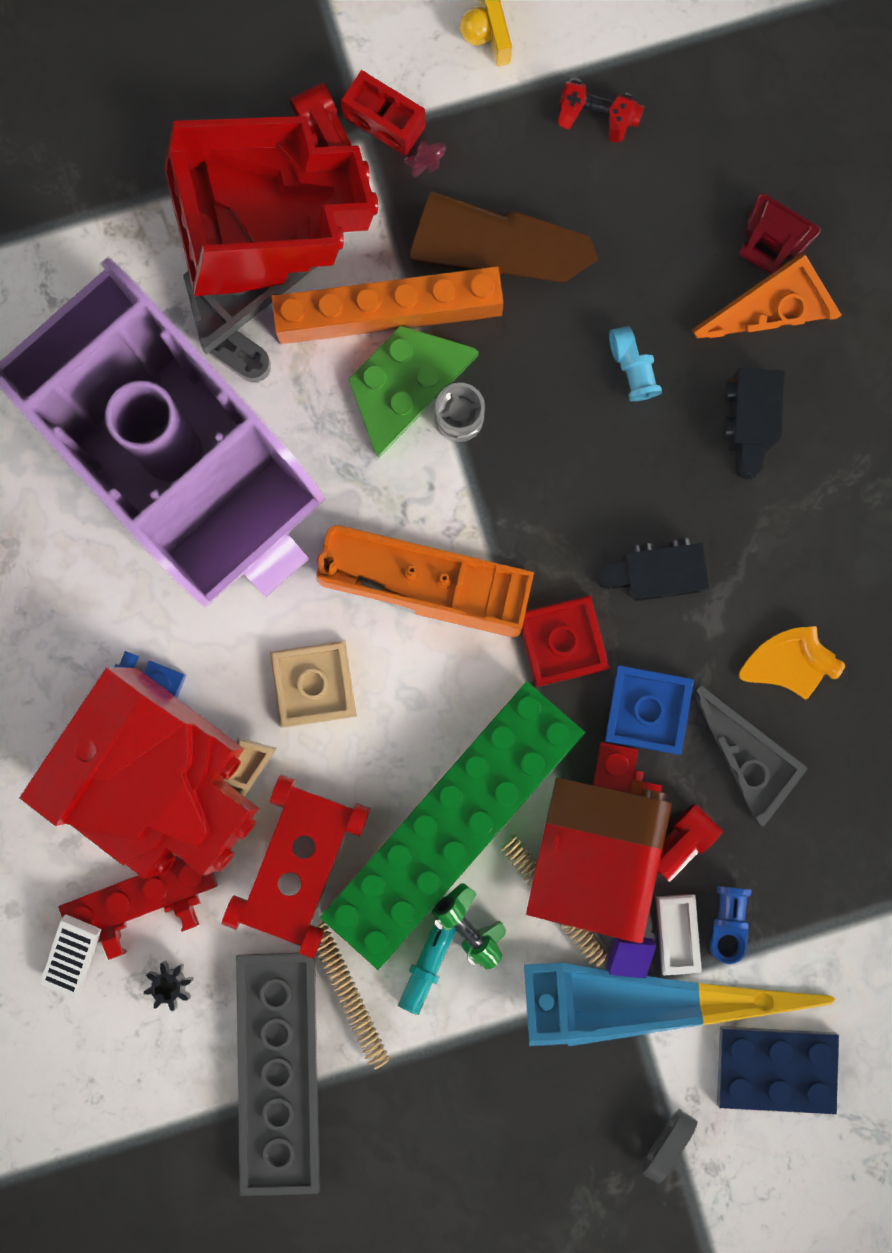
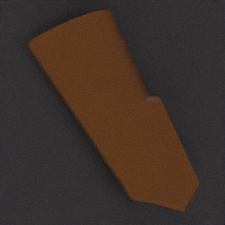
M431 191L410 252V259L412 261L473 270L499 267V274L557 283H566L598 261V256L590 236L517 212H507L504 215L435 191Z

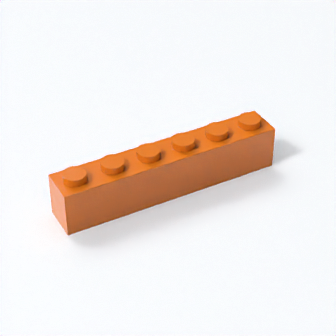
M499 267L271 296L275 329L280 344L397 330L400 326L413 328L502 316L504 304Z

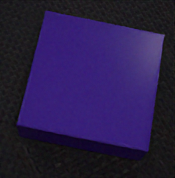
M644 937L643 943L615 938L606 965L609 975L646 978L656 948L653 938Z

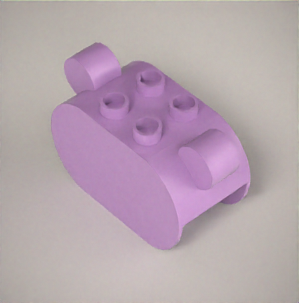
M107 257L101 262L105 270L0 361V389L140 544L199 604L206 608L243 574L265 597H268L309 560L288 533L326 499L303 467L265 423L143 290L113 260Z

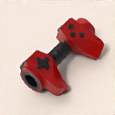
M571 78L569 82L566 81L559 104L561 111L558 124L560 127L570 129L582 108L609 115L610 141L620 143L624 139L627 127L633 126L638 128L644 105L638 104V101H635V96L628 92L624 93V95L619 94L615 101L586 93V85L582 84L581 79Z

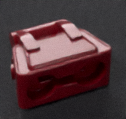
M762 193L756 199L752 212H749L745 233L750 239L744 244L738 255L767 273L773 274L783 267L784 264L782 263L785 259L791 261L800 254H803L806 251L805 249L815 241L821 232V228L770 196ZM760 243L778 254L776 259L756 248V244Z

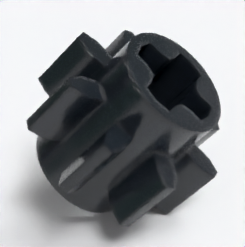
M163 961L160 963L161 974L154 971L146 974V977L152 981V984L143 993L145 995L152 994L156 1000L153 1008L156 1009L162 1003H168L169 1009L174 1011L178 1005L176 998L179 997L184 1001H188L191 998V995L185 991L186 985L194 981V978H185L182 973L183 963L175 969H169L167 961ZM166 977L170 983L176 982L177 988L171 994L169 989L162 990L161 983L166 980Z

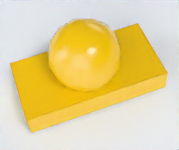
M480 0L481 7H474L463 15L460 22V32L464 40L473 46H483L491 41L497 67L510 64L512 43L501 1Z

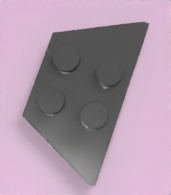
M311 267L308 272L289 273L285 284L240 293L194 296L189 272L187 271L183 274L203 352L206 355L270 305L272 303V295L285 293L316 267Z

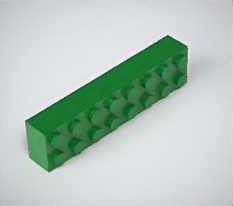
M526 681L319 918L379 970L586 732Z

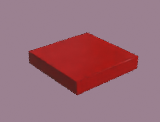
M591 595L525 612L521 634L535 688L610 669Z

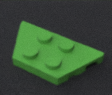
M400 326L348 379L374 453L378 458L437 399L440 392L449 386L478 357L479 352L475 348Z

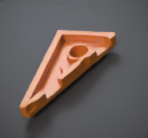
M800 254L691 331L697 339L705 337L716 338L723 337L725 334L768 330L788 324L800 325L808 321L820 319L832 320L842 315L807 256Z

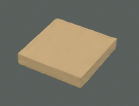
M346 641L270 652L280 728L357 717Z

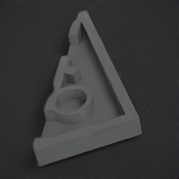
M699 685L693 692V695L755 822L760 827H764L808 768L707 689Z

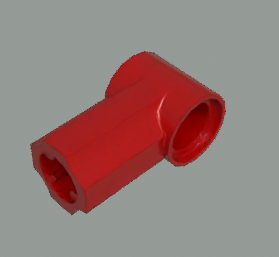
M323 82L289 98L295 115L307 116L311 132H315L317 135L318 147L352 146L336 115L335 103Z
M696 803L689 806L671 826L672 830L665 836L658 873L668 882L697 853L700 855L705 852L723 832V829Z

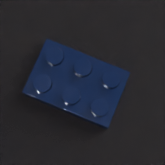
M720 1026L717 1106L725 1109L837 1115L839 1035L835 1032Z

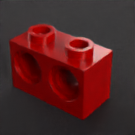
M362 69L341 99L344 119L405 157L426 127L425 108Z

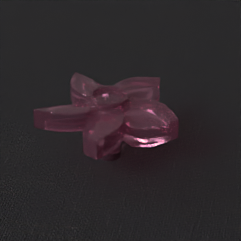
M422 141L417 148L418 154L403 160L407 165L414 166L412 175L415 178L425 168L429 172L440 168L439 159L442 158L447 147L444 143H435L429 146L425 141Z

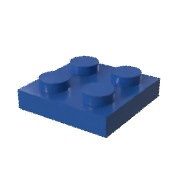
M617 666L604 742L681 755L694 679Z

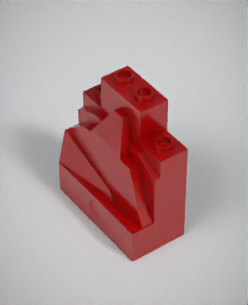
M307 116L173 121L164 170L194 296L240 293L285 284L289 273L308 272L311 267L333 266L338 251L343 249V232L368 231L373 216L378 213V197L375 192L371 191L369 165L367 161H363L359 145L318 147L317 135L315 132H311Z
M105 668L19 797V799L54 826L71 825L122 866L127 865L143 879L165 874L173 865L176 859L175 855L203 876L217 870L221 872L234 856V852L231 851L234 844L239 838L243 840L255 826L256 820L253 817L259 809L258 806L223 781L224 778L226 780L231 778L239 768L241 760L238 758L244 748L138 668Z

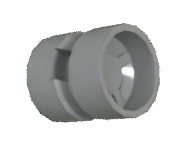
M462 382L453 383L445 387L438 395L435 403L436 426L440 433L448 440L465 442L476 437L480 432L485 414V404L481 393L472 385Z

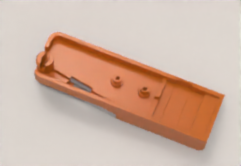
M335 525L328 529L322 553L317 558L318 569L316 579L325 588L375 599L416 615L514 638L518 637L522 630L534 572ZM361 576L385 587L383 589L358 578Z

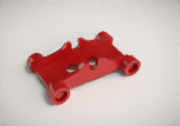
M280 774L273 789L270 803L283 808V811L248 900L233 895L226 908L222 925L234 930L238 929L240 923L301 946L299 954L314 960L325 929L314 926L311 922L326 888L327 880L334 867L346 832L360 837L371 808L356 803L354 809L296 788L294 787L295 779ZM308 836L315 842V852L309 858L302 859L294 854L293 843L298 837ZM285 873H295L301 880V888L295 895L287 896L279 890V879Z

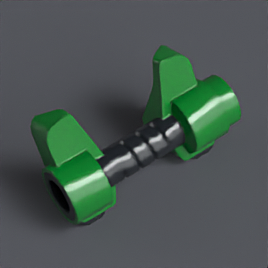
M461 883L435 905L432 910V914L435 917V925L439 929L444 928L446 931L452 928L456 929L464 939L461 947L467 954V961L471 965L478 964L485 969H492L502 959V952L497 943L504 937L506 929L501 921L477 930L465 917V914L476 897V892L465 883Z

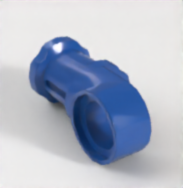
M717 886V892L720 894L718 918L714 919L713 934L709 940V951L716 960L726 964H735L741 961L747 950L749 923L745 921L747 897L751 896L752 890ZM724 935H732L738 942L737 951L731 957H723L717 948L719 939Z

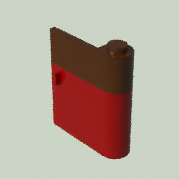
M556 777L525 915L627 941L643 943L672 803L665 801L666 794L643 789L642 796Z

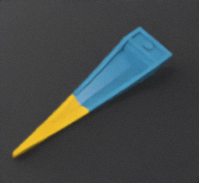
M568 963L524 964L529 1046L581 1045L831 1005L835 1000L834 997L827 995L738 988L646 976V978L609 975L608 970Z

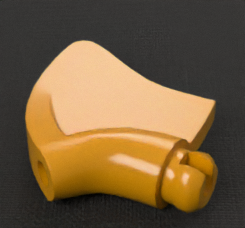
M800 627L781 632L760 645L747 659L738 674L742 681L779 685L807 700L825 674L831 679H838L845 668V663L835 658L836 654L829 651L819 642L817 627Z

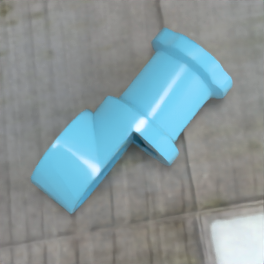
M630 326L610 330L609 340L613 358L616 363H620L622 371H625L631 389V392L628 394L629 400L637 402L660 395L662 389L660 385H656L651 365L654 363L653 355L639 356L635 337Z

